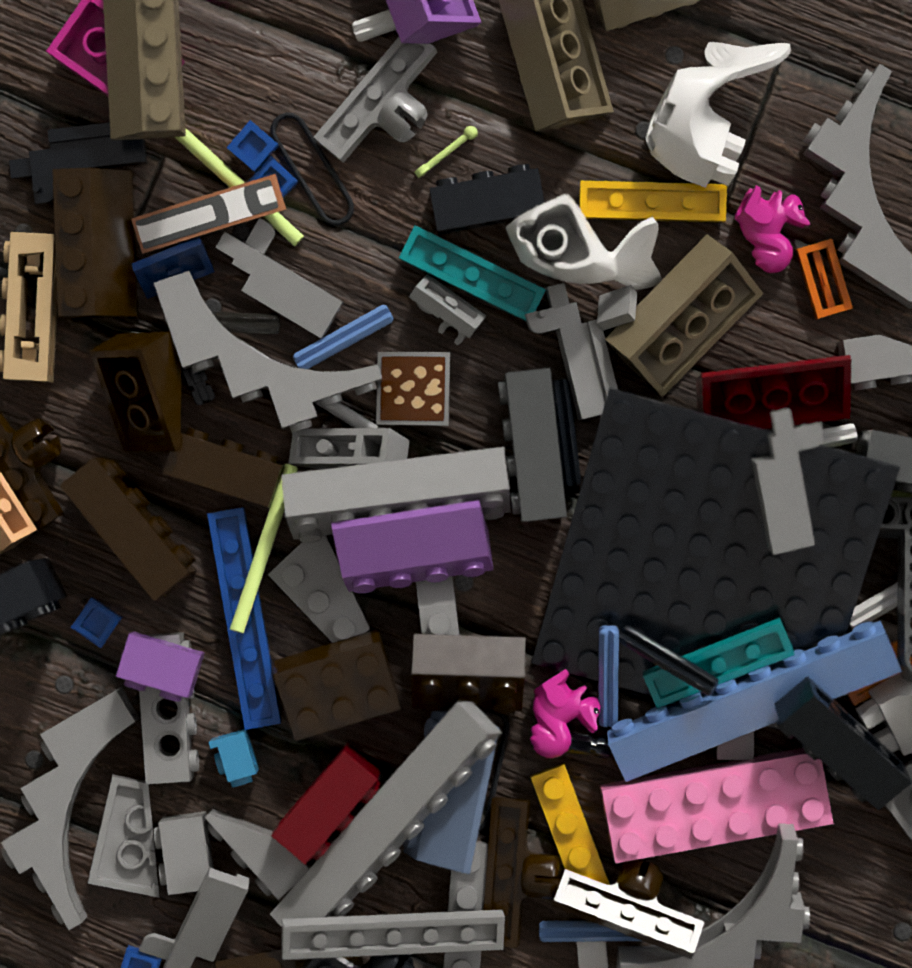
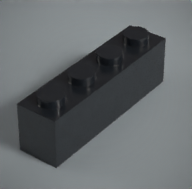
M808 676L774 704L779 718L776 723L780 730L790 739L795 736L801 742L804 751L813 760L820 758L826 764L829 773L837 781H846L850 785L853 794L862 803L868 801L879 811L912 784L904 762Z

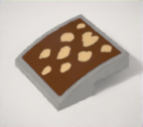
M378 352L377 364L382 380L377 382L376 425L449 426L450 352Z

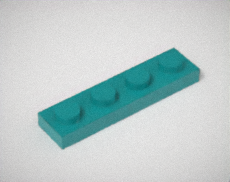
M414 225L399 256V260L527 322L525 314L536 311L546 289Z
M778 618L682 657L718 678L719 685L791 657L795 653L783 623ZM659 666L643 671V678L657 708L701 692Z

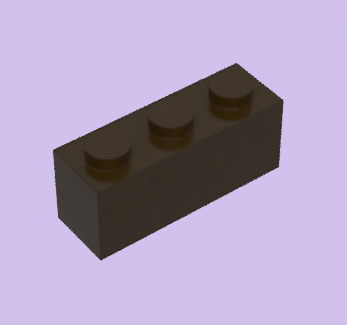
M189 427L186 434L181 433L180 449L170 451L163 474L268 508L271 506L284 465L277 463L279 456L257 450L256 456L243 453L244 445L226 439L222 440L221 445L207 441L208 433Z

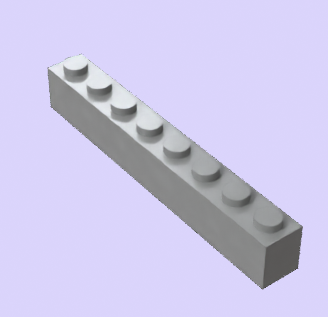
M472 701L457 702L330 845L321 858L314 863L275 907L270 915L281 927L282 919L345 916L353 908L354 903L352 900L359 892H365L376 882L377 876L375 874L383 865L386 867L397 859L401 853L398 848L406 840L413 839L422 831L425 826L422 823L430 813L434 814L447 803L448 797L446 795L454 786L462 785L471 776L472 771L470 768L478 759L483 760L491 754L496 747L494 741L502 732Z

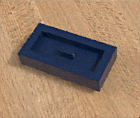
M200 236L132 263L133 271L147 299L158 295L154 285L155 282L188 271L194 280L215 272Z

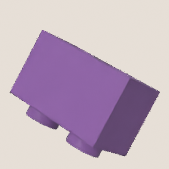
M134 631L128 635L116 677L125 679L124 685L127 687L145 691L146 686L161 690L159 696L181 702L182 697L189 698L193 694L205 653Z

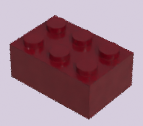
M347 742L281 819L271 836L304 865L311 857L318 861L330 847V842L333 840L330 835L334 830L337 829L342 833L354 819V814L357 812L354 807L357 803L361 801L363 804H366L378 791V786L380 785L378 777L381 770Z

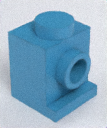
M241 729L217 736L209 741L210 749L218 747L219 753L214 754L218 772L220 775L226 774L227 781L231 783L232 787L241 786L253 781L252 775L257 774L259 766L248 729Z

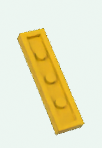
M580 181L579 208L586 219L647 220L653 217L656 221L718 223L726 221L727 186L724 184H707L705 188L694 183Z
M562 763L530 775L564 868L610 885L565 764Z

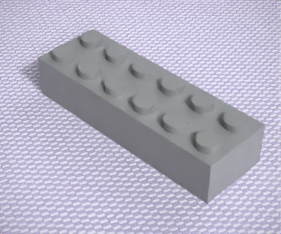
M504 447L281 475L285 517L293 539H300L301 542L319 541L322 538L321 536L333 535V522L477 500L480 501L484 517L487 520L503 517L504 513H511Z

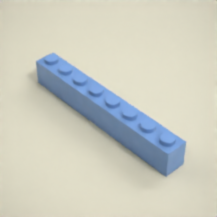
M881 621L861 623L848 634L840 637H826L818 642L816 647L806 651L795 650V655L719 684L710 696L698 692L680 699L679 702L667 707L657 708L655 706L648 710L645 716L635 720L623 719L615 723L612 729L607 730L608 745L625 782L775 723L779 718L774 704L807 676L832 699H835L902 672Z

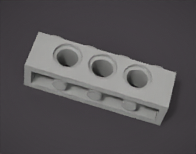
M184 632L149 635L191 648L190 640H184ZM146 686L145 691L139 690L146 785L189 782L193 779L194 772L199 771L198 749L192 750L191 735L197 734L196 714L189 712V699L194 698V690L189 698L182 697L181 702L175 701L178 707L177 714L174 717H167L160 710V702L163 697L159 696L161 690ZM165 735H174L178 738L180 742L179 752L169 753L163 748L162 740Z

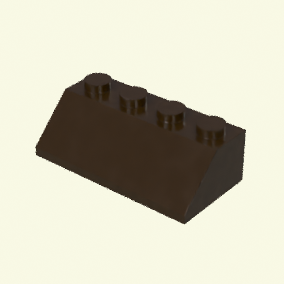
M100 168L52 169L58 317L65 320L138 317L137 277L132 267V263L136 262L135 230L131 220L134 218L133 172Z

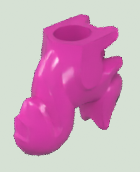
M755 185L753 189L749 188L735 213V220L740 224L745 239L755 246L752 251V256L756 259L755 264L765 272L778 273L790 264L793 257V248L790 241L780 233L782 227L787 223L804 228L809 226L810 222L805 217L803 204L798 196L789 195L781 203L782 191L778 190L773 192L769 200L761 198V188Z
M567 669L533 690L535 694L533 713L538 724L532 726L530 740L534 750L546 758L560 757L569 750L571 734L567 723L577 718L591 733L598 729L596 721L601 709L599 699L591 696L581 700L587 687L584 685L572 691L565 682L569 676Z

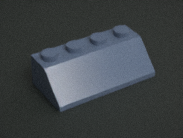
M432 711L431 717L425 723V738L449 711ZM495 749L483 760L478 759L470 768L472 771L471 776L462 785L454 786L446 795L448 801L439 811L434 814L430 813L422 823L425 826L422 831L413 839L406 840L403 843L404 853L417 861L470 874Z

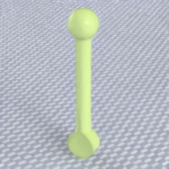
M474 126L466 127L462 136L426 164L420 166L414 172L416 176L421 178L464 142L474 140L478 135L477 129Z

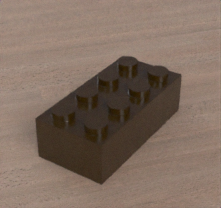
M93 457L59 486L152 600L156 601L164 598L197 571L193 565L196 558L184 544L176 545L169 536L173 533L171 527L160 515L156 517L149 512L146 507L150 502L137 487L133 489L126 484L123 479L127 474L114 459L110 461L108 458Z

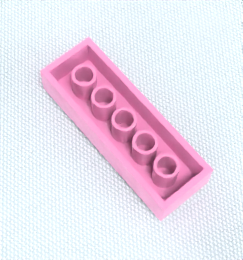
M803 748L756 756L751 760H734L635 778L627 782L624 780L600 785L612 857L615 863L776 835L779 823L794 824L795 831L833 824L822 760L820 758L813 760Z

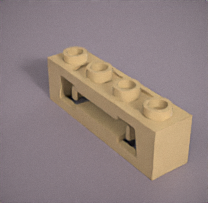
M10 232V241H5L3 251L4 262L9 263L8 277H4L2 281V298L7 299L6 314H2L0 318V334L5 336L4 350H0V372H3V379L54 383L58 305L55 234ZM42 256H44V258H43V268L41 267V264H42ZM24 271L29 272L31 275H43V277H37L34 337H39V343L21 341V338L26 337L28 279L24 278ZM21 348L23 349V350H22V359H20V351H21ZM37 350H39L38 362H37Z

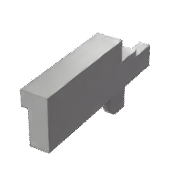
M258 219L245 243L224 232L215 248L234 258L231 264L250 274L241 291L319 338H323L344 302L264 255L275 237V230L271 224L263 219Z
M564 283L546 287L550 308L525 314L528 328L536 334L556 330L578 420L602 415L609 388L618 390L604 332L597 324V320L581 323L577 302L569 304Z
M788 408L770 412L773 433L767 434L771 456L751 459L767 546L773 555L815 545L798 451L814 448L821 444L823 440L822 424L820 422L809 425L802 424L800 427L794 428L791 410Z
M209 868L175 940L151 933L144 937L139 951L166 960L163 968H191L196 956L213 962L248 892L249 878L240 874L233 876Z

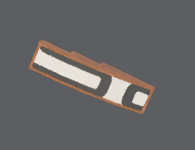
M276 174L147 213L131 220L141 252L144 254L286 210V206Z

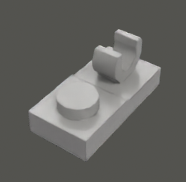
M428 274L416 285L409 296L422 311L444 320L439 326V333L443 334L449 326L457 329L458 337L454 341L456 345L461 344L466 337L470 338L486 317L485 314Z

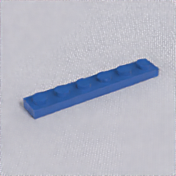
M245 507L208 513L244 728L247 730L281 724L282 719L259 589L244 634L230 630L253 560Z

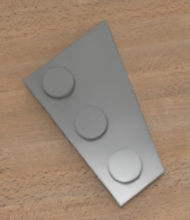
M321 536L322 538L319 541L302 542L268 575L327 638L334 643L366 633L370 627L354 592H348L341 576L338 558L327 536Z
M112 774L89 872L88 884L160 898L149 785H146V781Z

